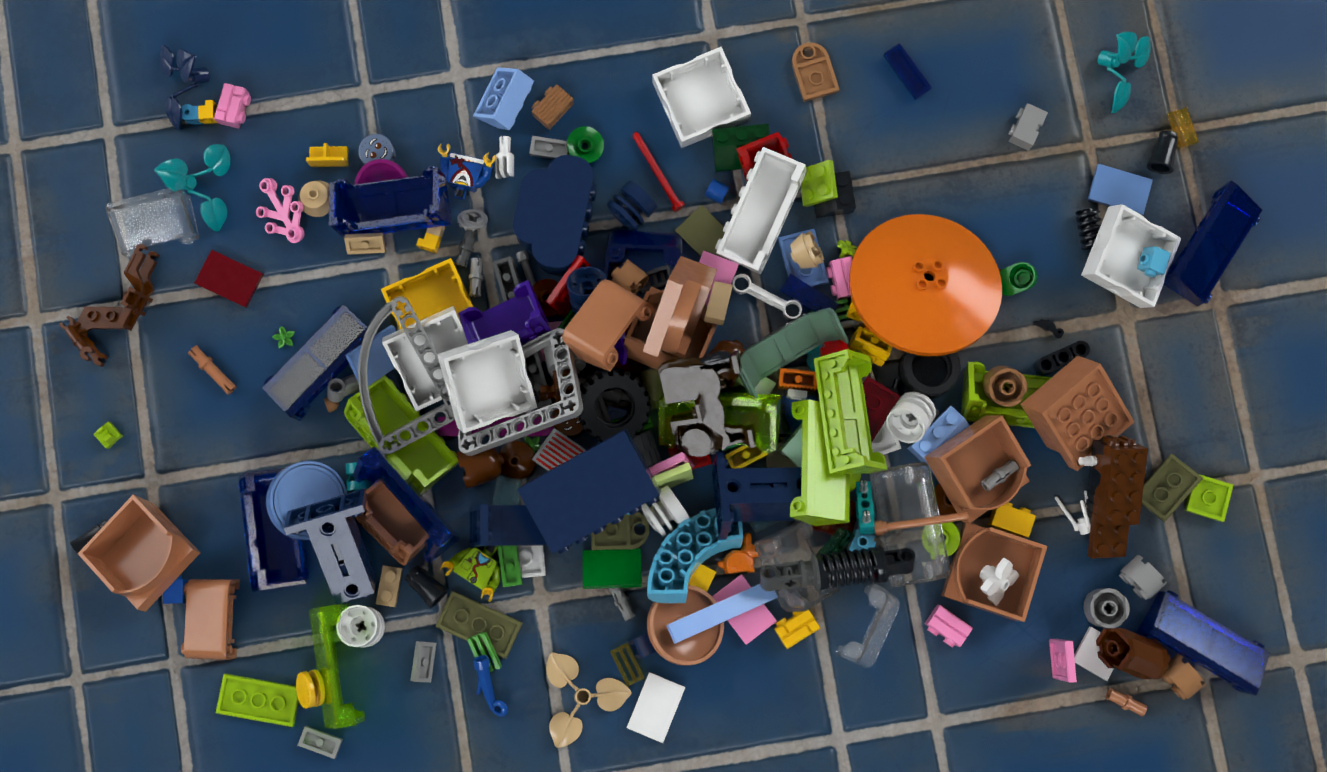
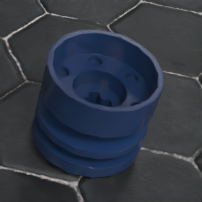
M628 181L620 189L624 199L615 195L613 197L614 201L610 200L607 203V207L622 225L636 232L639 229L637 223L640 225L644 223L640 214L650 217L658 207L640 186L632 181Z
M591 266L581 267L574 270L568 276L567 290L571 310L574 314L579 311L596 286L602 280H607L602 270Z

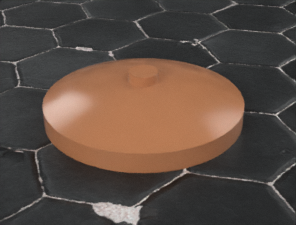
M688 585L686 603L653 602L648 613L647 631L656 652L665 660L682 666L699 664L710 658L722 641L724 622L674 644L666 625L717 603L715 599L703 589Z

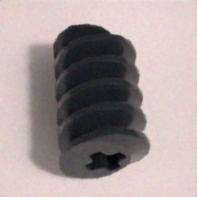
M1083 209L1075 212L1076 215H1080L1076 218V221L1081 223L1078 225V229L1083 230L1079 233V236L1085 237L1080 240L1081 244H1085L1082 250H1089L1093 247L1101 226L1097 225V222L1102 220L1095 217V215L1100 213V210Z

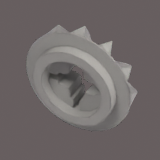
M469 209L462 211L458 215L457 222L461 228H465V231H481L482 228H486L488 217L480 210Z

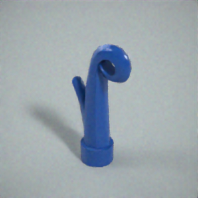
M481 655L475 657L473 664L478 675L477 695L483 691L490 710L500 717L507 715V704L504 701L495 700L488 656Z

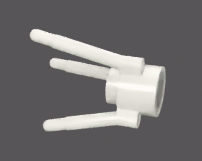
M1085 490V491H1084V496H1085V503H1086V499H1088V496H1087V491ZM1055 496L1056 502L1072 523L1074 530H1079L1081 535L1090 533L1091 518L1088 517L1087 505L1085 507L1084 501H1080L1084 517L1077 519L1078 523H1076L1061 500Z

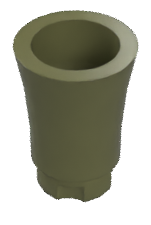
M658 370L638 372L642 383L650 395L651 409L664 408L665 398Z

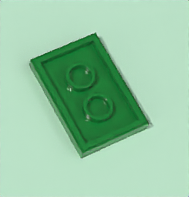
M641 548L583 550V589L642 587Z

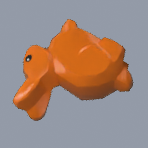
M751 533L743 534L741 549L731 550L725 555L723 560L717 562L719 568L723 569L725 574L755 572L754 558H758L760 552L752 544Z

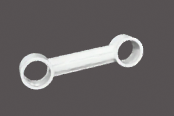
M738 274L734 277L732 285L733 290L737 294L748 293L781 310L787 320L793 321L800 317L802 306L798 301H786L753 284L750 277L746 274ZM738 278L746 279L748 282L747 289L738 290L735 287V281ZM789 304H794L799 308L797 316L791 317L786 313V307Z

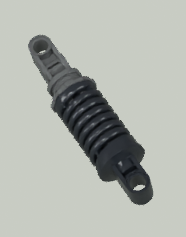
M882 545L869 547L868 549L862 548L860 551L854 549L853 551L847 550L845 553L843 551L838 553L832 552L830 555L828 553L811 554L810 561L798 560V562L763 566L760 570V586L765 591L796 587L806 588L807 585H814L815 590L820 591L828 589L830 587L829 583L832 588L837 587V582L839 587H844L845 583L847 586H851L852 581L854 585H859L860 582L866 584L867 578L870 583H886L888 576L912 573L916 555L910 548L884 551Z

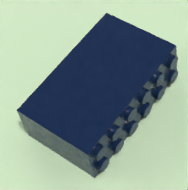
M627 428L517 489L552 554L557 551L559 554L567 551L574 542L580 544L588 539L587 537L592 532L594 535L602 532L608 523L611 522L614 525L620 522L628 512L630 515H633L640 511L641 505L645 503L648 506L659 500L658 498L661 494L659 485Z

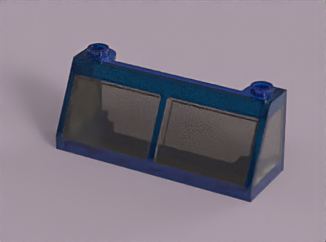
M344 304L333 311V316L274 376L272 375L267 378L264 383L265 385L262 387L281 409L293 419L302 420L306 415L304 408L309 409L311 407L309 404L328 386L329 381L336 378L349 364L345 355L363 342L368 327Z

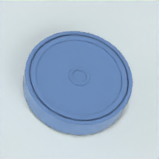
M316 461L298 462L282 469L270 483L266 496L267 512L274 526L286 535L284 524L288 511L347 494V489L342 478L331 467ZM307 530L296 535L293 533L286 535L297 540H310Z

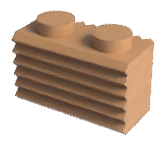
M557 84L546 90L545 97L541 101L537 100L533 104V110L531 111L532 116L548 130L574 105L573 98Z

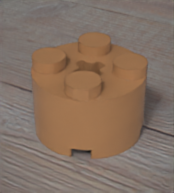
M627 259L621 269L617 267L612 272L611 277L613 279L610 281L636 295L640 288L643 289L649 276Z
M1000 365L993 367L985 373L983 377V391L987 398L996 404L1011 407L1021 402L1027 391V381L1024 375L1016 369Z
M1176 654L1171 659L1169 668L1162 676V679L1168 684L1173 685L1171 690L1179 698L1188 700L1202 689L1206 683L1202 681V677L1188 662L1184 663L1181 660L1183 657L1180 654Z

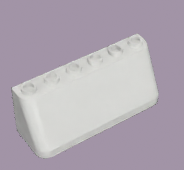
M765 147L762 148L761 152H757L754 159L756 164L753 169L750 168L746 177L748 182L746 186H742L738 196L741 198L738 204H734L731 210L733 216L730 222H726L723 228L725 234L722 239L719 238L715 247L718 255L758 274H761L764 270L807 171L806 164Z

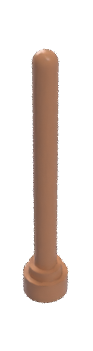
M962 512L890 523L876 520L874 521L876 536H883L884 533H888L890 530L968 520L970 514Z

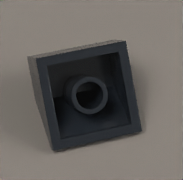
M850 171L835 173L838 198L815 204L816 218L854 212L856 204Z

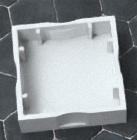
M722 47L699 55L687 63L678 64L652 74V83L681 148L710 137L712 129L735 127L750 120V109L741 89L733 78L732 69Z
M1123 204L1109 206L1081 276L1139 308L1155 307L1164 284L1166 272L1174 259L1181 237L1149 222L1144 216ZM1156 246L1170 252V258L1164 275L1148 277L1144 275L1145 272L1138 270L1139 258L1142 255L1143 248Z
M454 306L420 320L438 354L468 344L461 320ZM416 323L407 326V328H414ZM400 329L383 337L382 344L393 366L399 372L404 388L415 410L418 411L442 400L404 330ZM417 335L414 342L417 345H423L426 339L422 335ZM427 352L424 355L426 362H433L435 359V355L432 352ZM441 369L434 371V378H443ZM444 387L442 392L447 396V388Z
M510 330L437 354L457 428L463 433L484 427L498 419L513 417L537 408L532 385L526 373L525 358L519 334Z

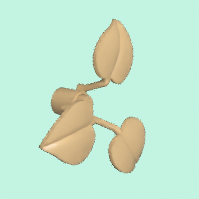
M552 652L546 664L547 677L550 683L557 688L564 687L568 682L576 691L574 700L577 703L570 716L566 712H560L552 717L549 730L555 747L568 746L580 736L583 728L582 721L573 717L580 705L589 703L592 697H598L597 704L604 711H615L624 704L632 692L624 683L613 678H604L597 682V693L591 694L585 688L579 689L571 682L579 673V666L576 660L571 656Z

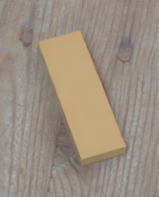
M714 281L704 322L723 326L733 285Z

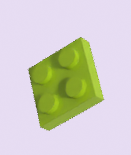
M826 160L806 167V175L801 184L803 206L809 207L838 198L832 160Z
M1200 475L1203 479L1188 495L1184 511L1224 522L1234 485Z

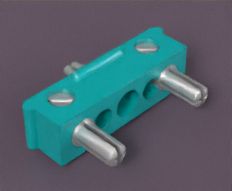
M862 480L861 482H856L857 501L855 502L856 518L859 521L860 535L875 534L874 502L872 501L871 481L864 480L863 482Z

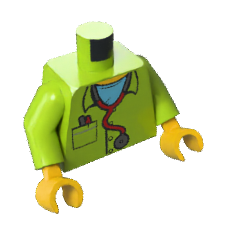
M496 546L484 547L483 551L477 547L466 548L456 553L450 560L443 562L440 570L443 567H447L449 571L445 574L446 576L450 575L453 570L482 590L481 599L487 594L490 596L488 602H491L493 594L500 583L501 570L498 566L499 562L492 558L498 548Z

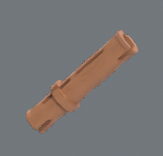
M197 345L189 350L188 354L199 364V368L205 370L227 395L233 392L232 389L235 390L237 388L213 363V359L207 357Z

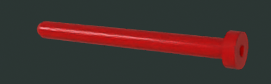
M638 132L633 133V139L672 202V210L674 212L681 210L685 207L684 202L679 201L640 134Z

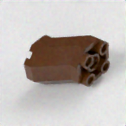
M1106 628L1102 630L1096 640V645L1100 648V651L1097 652L1098 658L1108 668H1116L1140 679H1161L1169 668L1170 655L1157 639H1149L1124 628Z

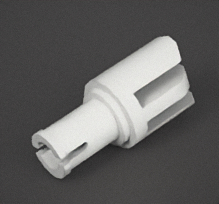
M501 136L499 137V153L496 154L497 160L495 161L496 179L508 178L509 176L514 177V155L511 153V137Z

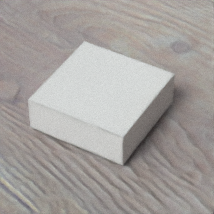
M788 389L786 398L806 400L808 391Z

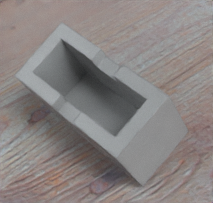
M1028 103L1024 108L1020 107L1015 117L1018 121L1016 125L1013 124L1008 132L1011 135L1008 142L1029 151L1035 143L1039 134V127L1043 125L1048 112Z

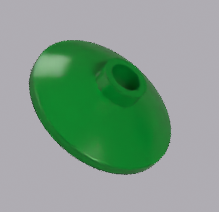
M588 126L578 127L568 136L567 151L569 155L581 157L589 164L598 160L602 155L604 141L601 134L594 128ZM587 144L588 149H582L581 145Z

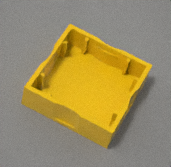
M451 258L425 269L418 275L404 278L381 289L386 303L399 296L407 298L419 320H423L452 306L455 307L457 314L468 307H474ZM398 301L395 308L402 310L403 315H400V317L403 318L406 314L411 313V311L409 310L406 313L404 309L406 303ZM392 312L391 314L395 317L399 329H403L396 315ZM413 318L405 320L406 327L416 323V320Z

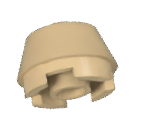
M315 180L306 183L302 187L298 201L302 202L304 213L312 217H322L334 208L336 194L330 184L321 180Z
M811 231L805 234L801 233L790 244L792 250L790 253L794 263H798L801 269L817 268L819 264L824 263L821 248L813 240L815 236Z

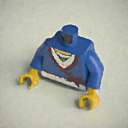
M440 143L438 152L442 154L440 155V165L444 179L449 183L450 187L456 188L454 198L465 200L467 191L476 192L478 188L483 187L490 180L493 169L492 163L497 160V156L494 155L492 161L488 159L489 152L483 156V159L451 152L449 156L447 153L451 148L450 144H447V150H443Z

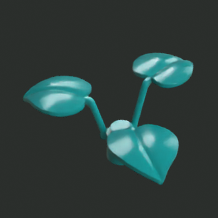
M1134 32L1119 33L1116 35L1118 54L1102 50L1098 56V64L1106 66L1107 71L1112 72L1121 79L1115 89L1111 113H1116L1122 109L1128 102L1131 94V84L1126 82V78L1113 68L1118 67L1120 63L1128 62L1129 59H1135V67H1143L1147 63L1151 52V39L1148 36L1141 37L1137 42V35Z
M221 144L208 146L204 151L203 158L209 168L195 174L186 175L188 167L181 159H169L159 164L154 171L170 190H187L189 194L192 193L207 200L202 202L200 206L202 218L210 229L218 232L227 218L225 203L220 198H213L211 200L209 196L193 189L197 184L195 177L213 171L215 176H223L227 173L230 167V154L226 146Z

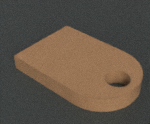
M817 43L800 45L793 54L792 68L803 102L838 93L840 89L825 48ZM810 49L813 55L806 57L803 55V51Z

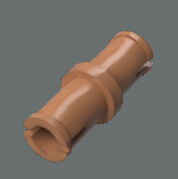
M1110 688L1106 693V700L1120 705L1124 710L1128 709L1139 716H1144L1147 712L1148 706L1132 699L1131 695H1124L1113 688Z

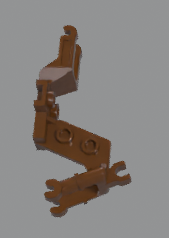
M144 244L136 246L124 270V275L134 287V289L129 287L122 297L121 305L125 306L124 308L85 306L77 322L73 317L67 316V319L70 321L68 326L62 322L59 323V326L65 330L68 337L72 340L73 345L79 349L80 357L86 361H91V358L88 356L89 353L93 358L94 364L104 367L105 364L101 362V359L107 360L108 356L100 353L95 343L88 338V331L92 329H127L132 331L139 315L145 316L146 313L143 312L147 301L151 303L153 301L149 297L154 292L150 276L157 265L153 257H159V254L150 251L146 256L142 250H148V247Z

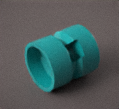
M371 462L345 464L346 475L349 476V479L346 480L347 491H357L364 488L366 491L372 486V479L369 478V475L372 473Z

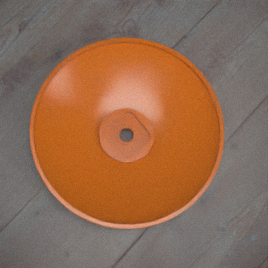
M912 214L896 217L880 224L858 246L849 271L851 299L863 323L873 334L888 345L910 354L942 356L956 353L969 347L987 332L994 322L1001 305V276L991 252L971 231L943 217ZM930 274L933 276L934 280L928 281L925 279L924 275Z

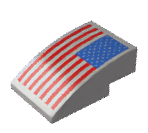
M553 428L531 460L547 471H550L586 451V449Z

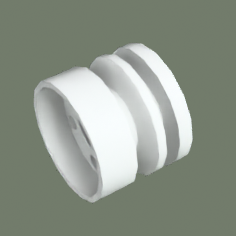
M914 391L907 392L899 398L887 416V428L893 437L899 441L916 443L922 439L935 419L936 408L929 397Z
M668 485L661 489L660 501L651 504L650 508L646 503L641 505L643 515L652 528L660 533L662 537L667 535L662 528L664 525L672 531L673 528L670 521L674 520L679 525L684 520L690 518Z
M362 605L349 606L342 611L337 619V635L348 646L371 647L378 643L384 635V618L379 611L372 607ZM360 624H364L366 626V630H362Z

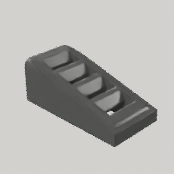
M668 264L645 272L648 276H653L655 285L651 284L649 277L648 287L640 288L639 294L649 291L651 287L656 289L665 287L668 281L666 280L665 271L668 272L670 277L674 269L673 266ZM658 273H660V276H661V279H662V282H661V283H659V280H658V276H657Z

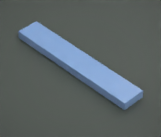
M758 584L666 626L674 644L774 600L778 596L775 590L765 591Z

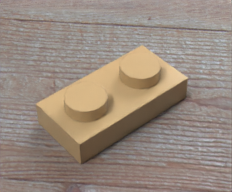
M383 233L345 234L344 240L347 255L385 253L386 251Z
M383 565L376 604L396 607L403 568Z

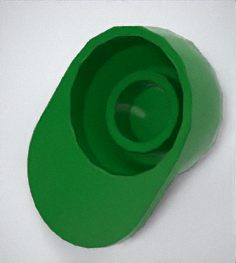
M1025 262L1015 263L1000 271L1002 294L1006 296H1013L1025 290H1030L1038 280V273L1035 267Z

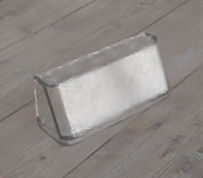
M926 462L909 463L870 473L874 494L873 500L878 514L877 520L890 523L939 516L931 471ZM941 524L890 530L881 536L885 551L910 548L916 555L912 573L889 576L892 587L930 582L949 577L950 565Z

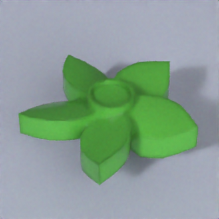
M280 327L279 334L272 336L273 339L279 340V349L285 343L289 346H294L290 338L294 336L295 331L286 332L284 327Z
M525 436V443L533 449L534 453L538 451L541 446L538 444L539 436L533 438V440Z

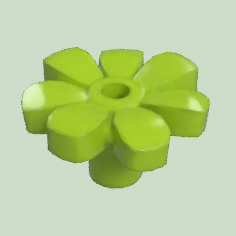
M839 240L837 243V247L841 249L839 255L841 259L848 255L854 257L857 247L851 245L850 241L846 240L844 242Z

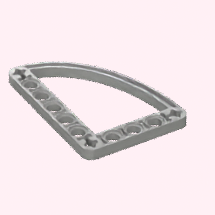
M403 296L394 298L377 312L365 332L359 356L358 379L363 410L371 433L379 449L385 454L393 453L455 420L451 403L447 402L450 401L449 396L444 395L442 392L443 388L446 387L444 377L436 379L433 376L435 370L441 369L437 356L438 353L410 302ZM398 301L406 303L404 306L406 313L409 310L411 311V313L406 314L403 318L400 317V315H403L402 310L395 308ZM394 312L445 404L383 435L376 419L369 393L367 376L368 357L378 328ZM407 318L416 320L414 328H407L405 326ZM417 335L425 337L426 342L423 345H417L414 342ZM427 352H432L435 355L433 362H426L424 360V355ZM443 412L446 418L444 421L438 422L434 418L435 414ZM419 422H427L428 428L425 431H420L417 428ZM402 431H409L411 437L408 440L401 439L400 433ZM394 435H396L400 444L397 445V441L391 444V448L383 447L385 440L391 442L394 440Z
M556 328L522 346L524 358L526 359L539 350L551 345L561 401L471 434L472 431L463 433L459 429L458 445L462 453L473 456L573 419L582 413L583 402L574 355L571 349L564 343L562 337H560V335H563L564 329ZM566 350L567 356L564 359H560V353ZM566 368H570V374L563 377V371ZM573 385L572 393L566 394L567 387ZM559 409V415L556 418H552V412ZM541 416V422L538 425H534L535 418ZM524 422V428L517 432V425ZM506 429L507 433L505 437L500 438L499 434L501 430ZM489 435L488 443L482 444L483 438Z

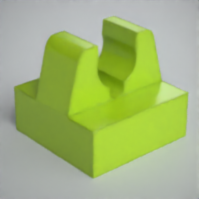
M109 421L93 434L106 449L112 447L123 437Z

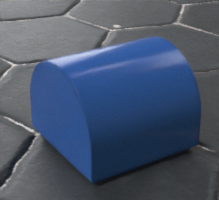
M713 179L705 193V197L721 205L730 187Z

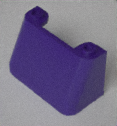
M528 280L519 283L514 288L515 297L484 312L475 307H468L458 313L468 344L512 330L519 334L521 346L529 341L551 331L534 289Z

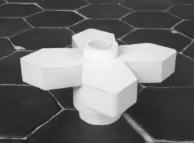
M1003 558L997 567L986 565L979 575L983 582L980 589L988 595L987 599L996 606L1004 597L1005 590L1013 585L1019 577L1018 572L1012 568L1013 564L1006 558Z

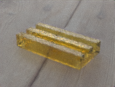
M1187 107L1174 112L1171 111L1167 114L1173 132L1177 133L1179 149L1199 142ZM1174 116H1177V119H1178V122H1179V125H1180L1179 127H1180L1181 132L1183 133V136H1184V139H1185V143L1183 142L1182 136H1181V134H1180V131H1179V128H1178V125H1177V122H1176Z
M628 642L610 651L627 687L645 678ZM626 648L639 674L637 678L622 650ZM618 651L633 679L631 681L628 680L616 656Z

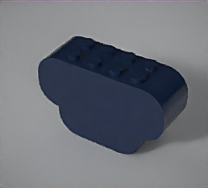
M572 155L559 156L550 163L548 170H532L525 175L521 183L513 220V229L519 244L524 249L532 251L538 267L548 274L563 276L578 255L584 256L585 253L584 237L587 238L589 234L588 219H592V201L596 200L597 190L592 167L581 157Z

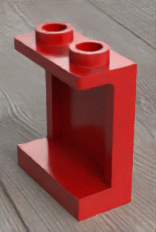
M779 132L736 148L747 182V174L750 168L753 169L756 164L754 162L755 156L758 151L761 152L763 147L792 159L791 154L787 152V148H789L788 141L785 137L782 138Z

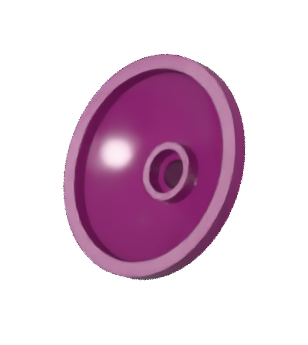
M376 159L366 163L359 170L355 179V194L361 206L369 213L376 216H390L401 211L408 202L410 182L405 171L397 163L387 159ZM386 183L389 185V190L385 189Z

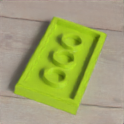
M225 673L223 674L215 713L294 727L299 706L296 686Z

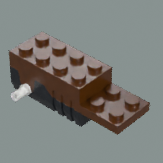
M1103 436L1099 441H1093L1091 456L1079 457L1078 459L1079 465L1090 466L1086 510L1088 517L1091 518L1087 554L1091 559L1126 557L1129 525H1139L1148 448L1137 444L1135 439L1126 436Z

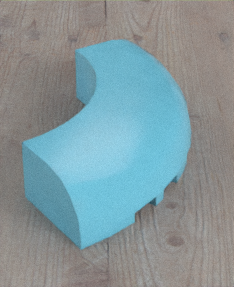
M715 508L700 511L699 514L681 522L664 539L653 558L647 583L648 599L657 603H686L688 584L695 570L706 559L719 552L741 548L743 541L742 521L731 523V532H728L726 540L718 539Z

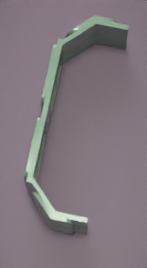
M826 308L808 313L743 351V354L740 356L742 368L738 375L747 393L756 398L758 395L755 387L761 379L824 342L842 340L848 344L849 340L833 309Z

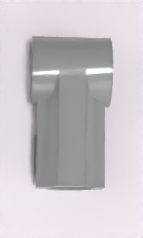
M355 374L342 379L334 378L330 380L327 387L328 399L337 403L342 401L345 396L359 391V383ZM333 389H338L340 391L334 392Z

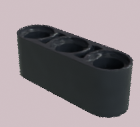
M1077 341L1050 353L1034 363V371L1038 375L1043 376L1065 367L1076 356L1086 357L1090 353V346L1085 341ZM1076 346L1082 349V355L1077 354ZM1059 354L1064 355V363L1058 359ZM1042 361L1048 364V370L1042 369Z

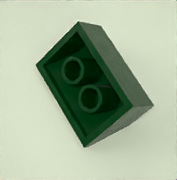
M769 124L712 129L711 137L715 172L741 170L742 167L736 148L769 136Z

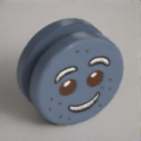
M369 135L359 145V157L364 165L376 159H387L393 162L395 160V148L384 135Z

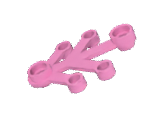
M264 178L260 182L259 187L262 192L268 194L277 211L260 206L256 209V215L259 218L269 217L284 222L286 227L278 226L275 222H268L265 225V231L268 234L278 233L286 235L291 243L300 242L305 234L300 226L301 212L304 208L302 202H292L294 188L291 185H284L281 188V194L284 196L282 205L275 192L277 190V182L273 178ZM290 209L294 213L292 220L290 219Z

